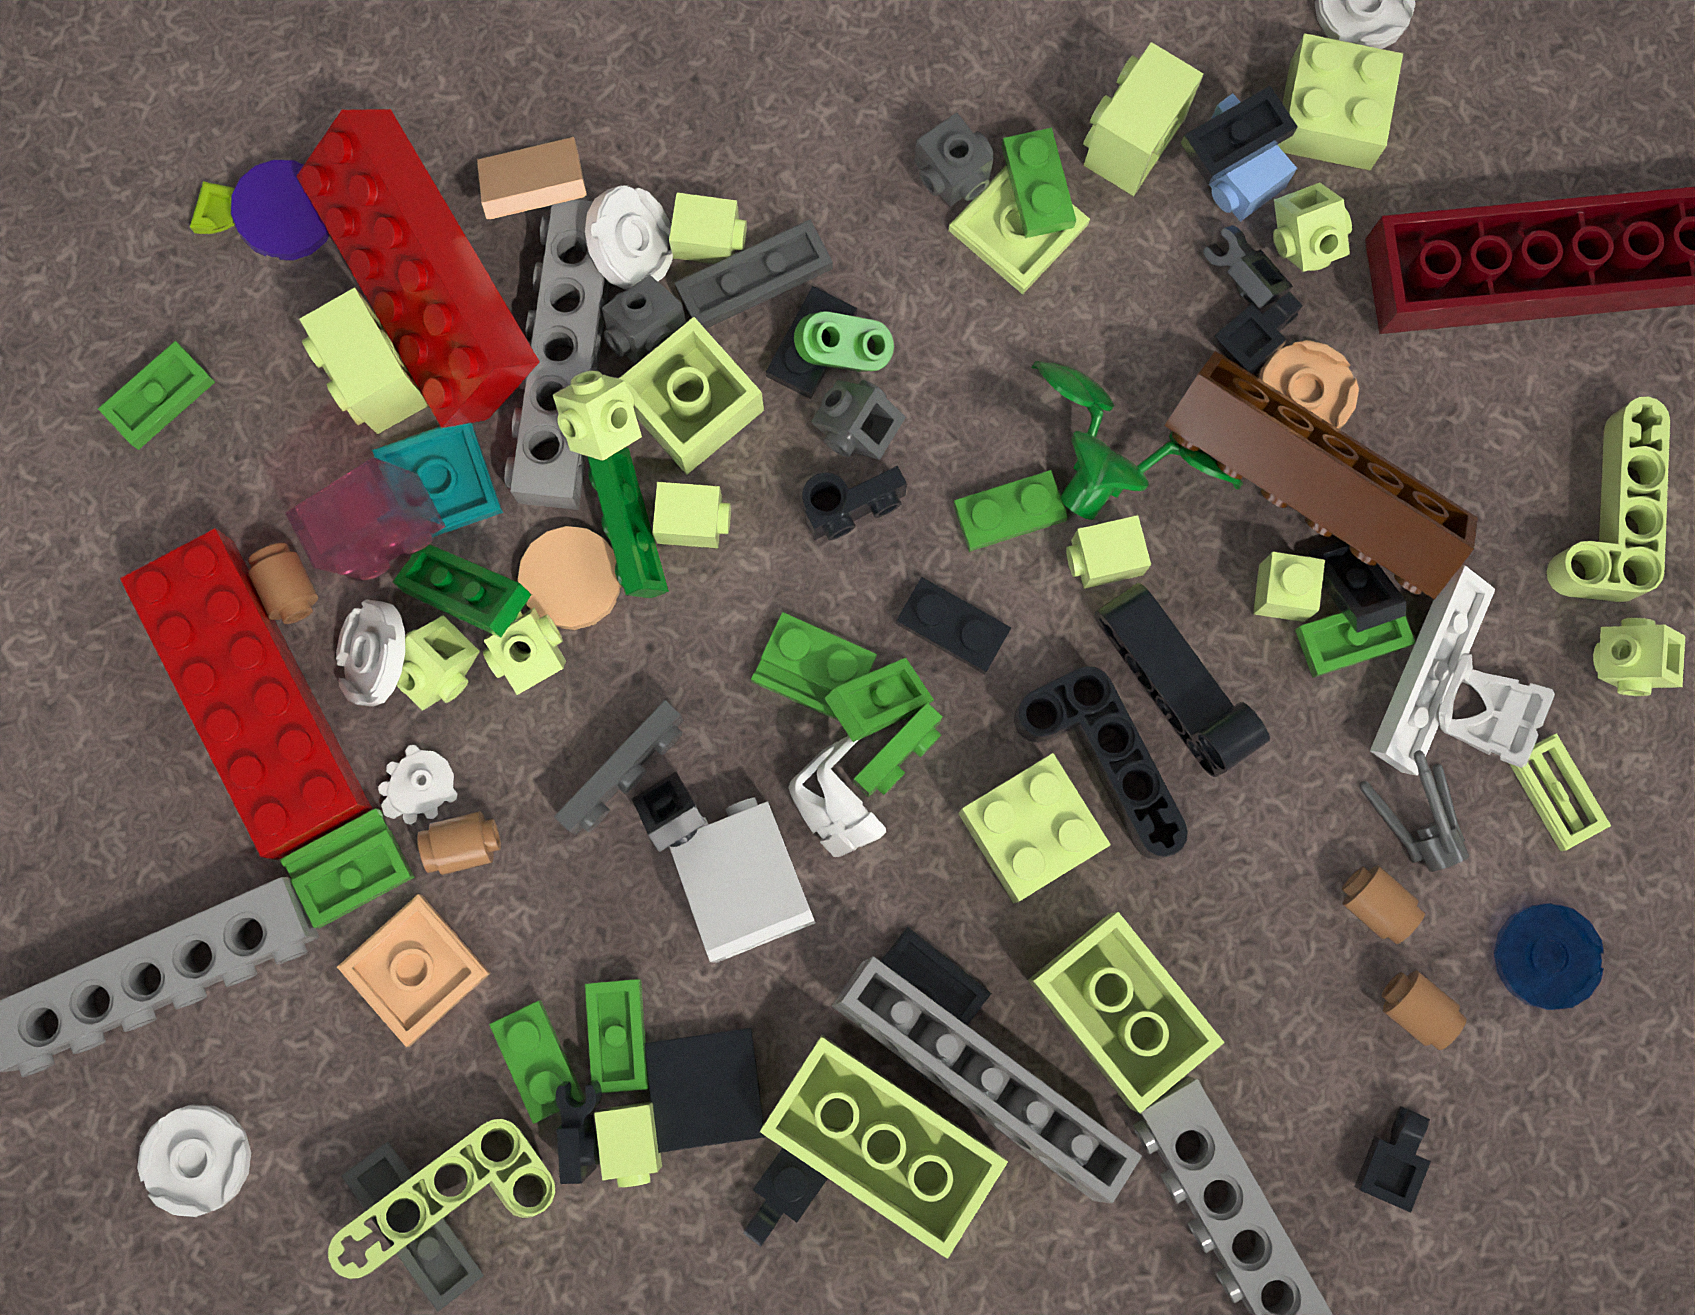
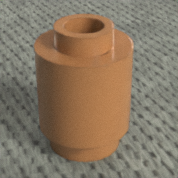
M272 544L256 551L249 557L248 562L251 569L248 574L269 619H282L284 624H291L308 617L313 612L311 606L318 601L319 597L298 553L291 552L288 544Z
M481 811L430 823L428 830L419 831L417 835L420 857L427 873L439 871L441 875L493 863V851L501 850V841L495 820H485Z
M1379 865L1369 871L1364 866L1360 867L1342 887V890L1347 894L1342 904L1381 939L1388 937L1395 944H1399L1409 937L1425 916V912L1417 906L1419 900Z
M1414 971L1409 975H1405L1403 972L1398 973L1386 985L1381 995L1386 1000L1383 1006V1012L1424 1046L1431 1044L1437 1050H1443L1449 1046L1461 1033L1467 1021V1018L1459 1012L1460 1005L1419 971Z

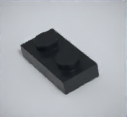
M1268 86L1186 133L1183 136L1181 145L1206 183L1210 184L1292 137L1298 126L1271 86Z
M814 286L809 291L766 370L767 378L809 399L814 395L828 367L808 363L799 355L794 343V333L798 323L805 316L818 312H833L855 317L857 315L856 307ZM824 329L821 338L823 343L828 346L831 336Z
M1343 540L1309 551V557L1325 560L1322 585L1356 633L1406 616V600L1378 563L1374 566L1364 563L1352 554L1349 549L1350 545Z
M923 577L919 580L895 623L984 675L1011 630L1010 626Z
M674 772L632 798L645 830L659 852L669 846L677 847L688 842L697 833V829L706 824L677 772Z

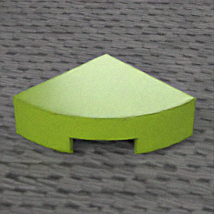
M203 181L190 224V228L194 233L213 234L227 230L235 225L231 216V197L235 188Z

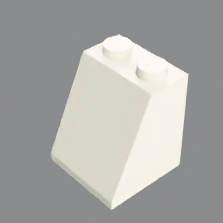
M755 797L729 806L725 809L728 817L709 825L706 817H703L706 824L697 829V833L692 839L680 846L670 847L709 961L713 963H718L815 924L769 803L767 801L758 805Z

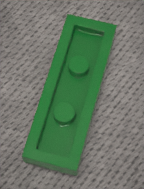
M625 447L603 461L587 456L590 464L588 468L589 480L598 493L603 511L601 517L602 527L606 536L611 540L616 559V578L622 588H624L625 595L653 598L669 592L629 448Z
M422 541L393 580V583L405 594L500 638L517 618L519 612L532 595L520 583Z

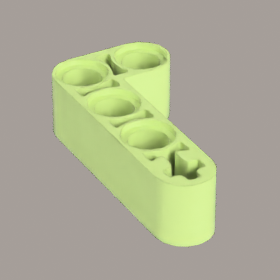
M1648 396L1638 397L1615 412L1606 421L1603 441L1599 542H1579L1552 558L1548 564L1547 578L1552 588L1559 594L1568 597L1625 602L1657 588L1663 580L1665 570L1670 417L1664 404L1655 398ZM1627 467L1637 471L1640 476V484L1635 483L1630 478ZM1626 516L1635 520L1638 525V534L1629 530L1625 521ZM1572 559L1577 560L1584 567L1585 580L1580 579L1574 574L1571 568ZM1624 565L1634 571L1637 580L1636 585L1631 584L1624 576Z
M504 1119L491 1120L481 1125L342 1228L332 1238L329 1245V1262L332 1269L340 1276L349 1279L362 1278L373 1272L488 1184H490L504 1206L513 1215L521 1218L534 1217L545 1211L552 1203L555 1195L554 1180L521 1131L512 1122ZM499 1131L509 1137L512 1151L507 1159L494 1162L484 1156L481 1150V1141L486 1134ZM449 1165L459 1167L466 1176L465 1189L461 1194L454 1197L441 1195L434 1185L435 1174L441 1168ZM523 1176L535 1177L541 1182L543 1187L542 1199L535 1207L521 1206L513 1195L515 1182ZM399 1200L413 1202L420 1212V1220L417 1226L405 1233L393 1231L386 1221L389 1208ZM376 1217L382 1234L392 1241L394 1245L383 1252L378 1241L365 1252L368 1260L365 1266L358 1268L353 1262L343 1266L339 1260L346 1252L342 1243L351 1236L356 1242H360L371 1235L373 1231L365 1226V1223Z

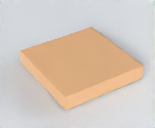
M574 137L477 159L481 203L486 219L499 218L583 198L587 195Z
M417 894L337 966L406 1047H410L490 974L487 968L421 894Z

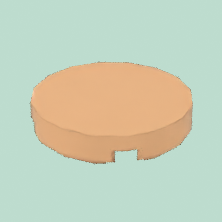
M1308 340L1294 342L1293 345L1280 348L1271 355L1258 373L1257 377L1338 429L1345 425L1356 408L1359 388L1356 378H1353V374L1349 369L1350 364L1341 353L1327 344Z
M565 526L547 531L530 544L520 561L518 583L532 594L526 602L527 606L530 609L535 608L540 618L548 614L556 627H561V629L577 630L596 624L611 612L622 587L615 574L616 559L613 549L603 537L587 528Z

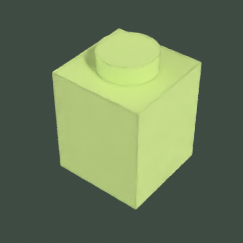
M684 193L676 194L669 237L674 259L715 264L734 255L735 250H744L747 220L739 219L737 200Z
M657 482L652 532L657 544L718 548L719 534H729L731 504L722 503L723 498L720 486Z
M1138 515L1079 528L1071 540L1072 546L1066 548L1071 574L1073 577L1081 576L1084 589L1142 576L1151 566Z
M1272 552L1259 564L1253 614L1305 622L1319 611L1325 560Z
M644 1102L602 1108L596 1111L594 1114L602 1180L617 1178L618 1187H631L650 1183L649 1173H656L662 1167L661 1154L658 1153L653 1103Z

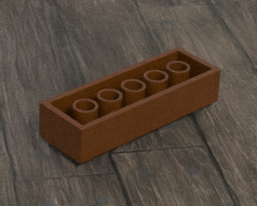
M1217 351L1212 354L1164 425L1173 431L1172 437L1179 444L1192 451L1201 449L1217 459L1216 465L1224 473L1239 480L1245 477L1261 488L1260 493L1269 502L1281 508L1290 506L1305 516V522L1314 531L1327 537L1334 534L1350 545L1349 549L1354 556L1372 566L1379 563L1395 574V580L1403 588L1414 594L1419 595L1424 592L1433 599H1436L1474 550L1478 517Z

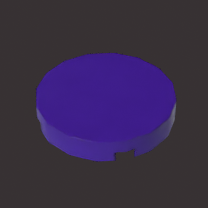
M271 160L254 166L239 179L231 197V216L241 239L254 252L263 256L279 257L280 260L294 261L313 254L327 242L330 234L296 177L303 164L294 160Z

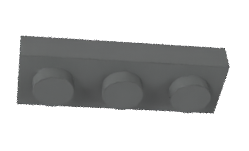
M811 219L685 277L674 284L690 319L695 317L707 329L832 270L833 261Z
M664 700L563 806L554 818L575 835L582 828L587 833L595 829L608 815L610 809L605 804L619 789L624 794L633 789L647 772L642 767L647 759L655 751L660 755L665 754L682 736L683 732L678 728L684 721L681 714Z
M387 1141L341 1177L365 1211H367L413 1177V1175ZM399 1200L393 1203L386 1215L389 1227L399 1233L413 1230L420 1220L418 1207L408 1200ZM373 1217V1218H372V1221L375 1223V1225L377 1226V1228L380 1230V1227H379L378 1222H377V1218H376V1217ZM441 1219L396 1253L437 1312L484 1276L444 1219ZM384 1236L389 1245L392 1247L394 1243L390 1241L386 1236Z

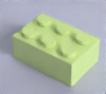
M1119 912L1110 913L1027 980L1126 1105L1138 1113L1144 1111L1225 1043Z

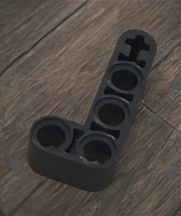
M1141 583L1134 584L1095 611L1096 621L1133 673L1140 672L1141 676L1138 677V680L1165 716L1168 714L1172 716L1168 721L1194 757L1201 756L1203 760L1199 764L1210 776L1217 777L1227 772L1270 741L1269 733L1255 711L1244 702H1239L1235 706L1232 704L1160 604Z
M1082 667L1030 692L1023 698L1014 715L1015 727L1019 734L1030 742L1039 743L1073 728L1134 847L1141 855L1148 859L1159 860L1175 855L1183 849L1188 835L1186 823L1117 690L1104 671L1097 667ZM1084 681L1094 685L1099 695L1098 703L1092 706H1085L1079 703L1074 697V684ZM1034 704H1041L1047 707L1053 717L1051 727L1046 729L1033 727L1026 717L1027 707ZM1108 727L1118 731L1123 741L1120 752L1108 753L1101 748L1097 739L1101 728ZM1136 774L1145 781L1147 792L1143 800L1135 801L1126 796L1122 788L1125 775ZM1153 803H1157L1159 809L1150 813V816L1157 827L1166 825L1169 828L1171 835L1164 839L1167 847L1162 842L1153 844L1150 841L1148 834L1152 833L1155 828L1149 815L1138 820L1134 812L1142 811Z

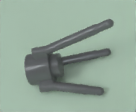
M1418 750L1414 753V759L1435 822L1417 829L1420 837L1419 840L1416 841L1368 782H1361L1360 789L1404 844L1412 863L1424 860L1428 871L1434 872L1469 858V853L1464 844L1465 838L1457 822L1443 766L1440 764L1433 766L1434 781L1424 752Z

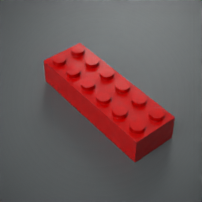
M341 110L296 177L441 428L487 420L540 361L392 110Z
M214 528L121 577L120 580L260 857L280 860L373 810L276 621L269 619L249 577V569L235 542Z

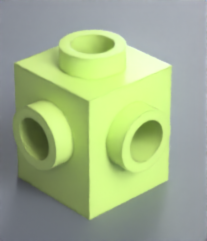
M1317 183L1274 199L1277 229L1273 232V240L1282 258H1287L1305 272L1323 269L1329 266L1331 261L1350 255L1348 234L1352 231V222L1345 208L1344 199L1322 183Z
M587 371L573 377L569 386L553 394L559 414L557 418L558 425L567 439L570 451L603 461L642 437L633 408L634 398L625 380L602 375L599 371Z
M535 608L523 614L520 611L517 618L511 623L501 638L489 633L484 639L488 647L483 651L487 664L497 678L506 676L517 695L562 670L566 663L564 656L557 646L563 642L559 630L548 614L540 618ZM523 641L527 643L531 650H520L516 642Z
M443 615L420 629L412 630L405 635V657L397 686L422 711L441 699L448 703L456 698L467 686L468 679L465 678V675L480 651Z
M1626 618L1621 620V626L1601 627L1600 643L1596 644L1593 654L1598 678L1616 686L1617 693L1628 696L1651 695L1652 688L1683 687L1685 635L1665 624L1655 625L1654 620L1645 618Z

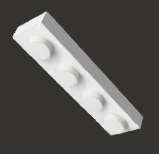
M1461 565L1440 594L1433 600L1370 749L1372 753L1402 773L1418 776L1414 753L1421 750L1426 757L1439 726L1440 706L1463 653H1469L1495 592V588L1465 565Z

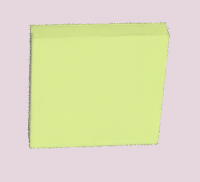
M1005 166L989 183L986 189L975 197L952 221L948 231L1020 293L1024 294L1088 226L1090 218L1073 205L1076 216L1074 228L1025 239L1007 166Z

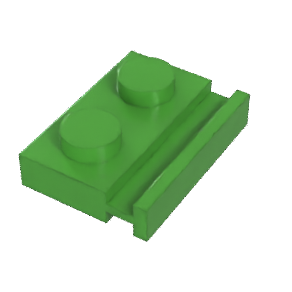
M782 612L763 652L761 661L751 678V682L839 721L826 702L825 697L835 687L870 673L877 654Z
M376 808L280 859L283 867H286L292 879L291 883L313 927L319 929L415 878L392 831L389 830L384 820L382 811Z

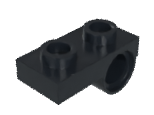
M898 466L851 489H848L842 478L833 473L824 472L816 474L806 482L802 492L806 525L814 540L825 535L829 541L838 539L856 527L855 520L871 512L874 518H879L897 509L902 504L900 498L906 495L907 482ZM822 492L833 493L840 500V504L834 510L828 512L816 509L811 502L817 494Z

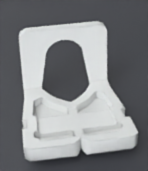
M1463 653L1439 709V727L1444 733L1488 755L1491 752L1500 756V760L1522 768L1528 763L1538 738L1536 729L1543 726L1555 694L1550 688L1530 683V686L1519 684V680L1473 670L1472 654ZM1461 682L1472 686L1481 696L1487 710L1470 718L1455 720L1452 719L1453 704Z
M849 735L823 749L791 780L788 787L803 819L813 833L818 832L822 838L820 843L833 857H841L856 850L858 847H863L880 839L886 833V828L872 812H868L862 805L863 802L831 769L857 742H853ZM816 770L825 798L814 794L802 785Z

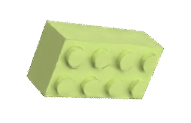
M823 1035L818 1039L760 1130L766 1137L947 1259L1008 1163L1003 1155Z

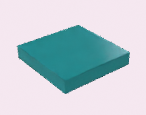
M473 423L441 428L440 426L372 450L402 542L406 547L504 513Z

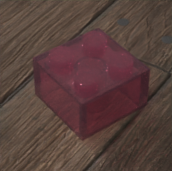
M372 457L285 513L313 568L362 580H370L385 573L390 568L389 562L404 552L409 554L425 548L433 541L432 535L446 527L418 474Z

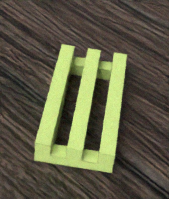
M1557 733L1536 743L1529 760H1531L1573 832L1571 835L1530 765L1527 763L1526 766L1520 768L1510 764L1560 851L1568 850L1611 826ZM1547 750L1549 751L1591 824L1584 827L1570 803L1566 791L1561 783L1557 781L1542 753Z

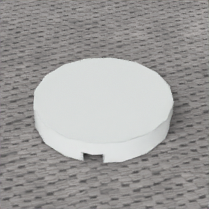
M1315 0L1317 21L1330 39L1383 49L1398 40L1409 26L1416 5L1415 0Z
M627 186L608 189L596 197L587 212L585 236L588 252L598 271L611 284L626 290L648 275H651L657 281L666 275L672 263L673 254L669 250L668 240L671 223L662 205L648 191L641 188L633 189Z
M367 599L361 602L363 605L362 609L354 608L346 617L339 635L336 659L337 665L344 666L345 678H339L338 682L347 700L357 705L376 706L387 700L393 693L400 678L405 657V630L401 615L394 605Z
M193 1104L171 1111L150 1127L140 1145L137 1169L141 1182L144 1181L145 1187L150 1193L147 1195L156 1206L173 1215L197 1217L222 1208L239 1193L249 1174L251 1150L245 1130L233 1115L215 1106Z

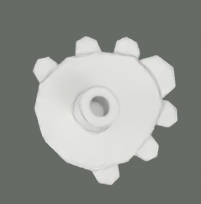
M409 745L406 748L407 757L401 759L400 763L390 762L387 765L386 772L391 775L390 782H382L378 786L379 793L387 796L381 804L383 814L392 819L403 814L404 822L410 825L416 822L417 814L424 813L427 819H434L438 815V806L442 805L444 801L451 803L457 799V792L453 788L454 774L448 761L436 752L420 750L416 745Z

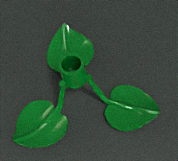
M1035 361L1031 368L1038 369L1057 392L1069 400L1087 407L1091 414L1088 432L1075 431L1071 436V441L1078 458L1073 466L1077 472L1060 496L1064 505L1077 515L1088 520H1094L1111 495L1118 498L1123 489L1131 491L1146 490L1149 482L1143 473L1169 454L1180 455L1192 467L1210 476L1231 482L1237 490L1243 485L1242 480L1235 479L1224 473L1216 465L1217 459L1201 449L1192 451L1179 444L1172 437L1173 431L1169 434L1171 441L1164 444L1136 466L1129 459L1116 454L1109 446L1096 438L1103 417V410L1110 412L1114 407L1110 396L1097 382L1082 372L1065 365Z

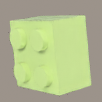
M1304 33L1290 61L1282 103L1298 128L1292 137L1278 144L1280 149L1288 154L1371 170L1387 146L1403 53Z
M1152 42L1140 59L1132 55L1117 79V83L1120 86L1114 96L1110 98L1105 95L1090 119V123L1093 126L1083 143L1084 146L1089 148L1084 166L1134 196L1185 120L1203 73Z
M355 287L299 319L309 335L302 340L303 346L318 368L323 367L332 380L326 385L342 411L347 410L358 426L365 422L379 434L429 406L374 310Z
M695 317L690 319L619 378L626 381L627 387L633 395V408L636 418L686 475L764 411L762 392Z
M1054 753L973 801L958 813L1013 904L1023 900L1111 845Z

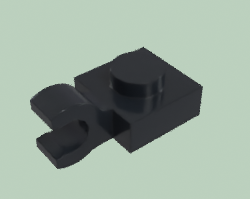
M1234 225L1228 226L1220 232L1229 242L1228 253H1224L1216 243L1207 246L1203 250L1205 257L1213 265L1230 266L1227 272L1236 281L1235 286L1239 294L1248 302L1256 304L1260 309L1278 301L1293 287L1261 249L1254 251L1249 246L1243 232Z
M1290 291L1263 314L1252 303L1215 334L1212 343L1226 358L1248 372L1253 373L1271 355L1284 346L1287 339L1279 331L1283 330L1298 317L1299 314L1297 312L1303 305Z
M592 1080L586 1085L585 1102H578L573 1098L571 1081H564L556 1090V1103L561 1114V1125L557 1128L560 1184H582L596 1169V1165L600 1164L597 1131L594 1132L593 1115H589L601 1101L602 1089L598 1080Z
M1400 1106L1391 1128L1390 1142L1374 1136L1354 1187L1411 1213L1431 1161L1416 1154L1427 1131L1430 1119Z
M782 1147L753 1188V1191L763 1197L765 1201L748 1223L743 1234L761 1247L783 1213L796 1223L799 1221L828 1178Z

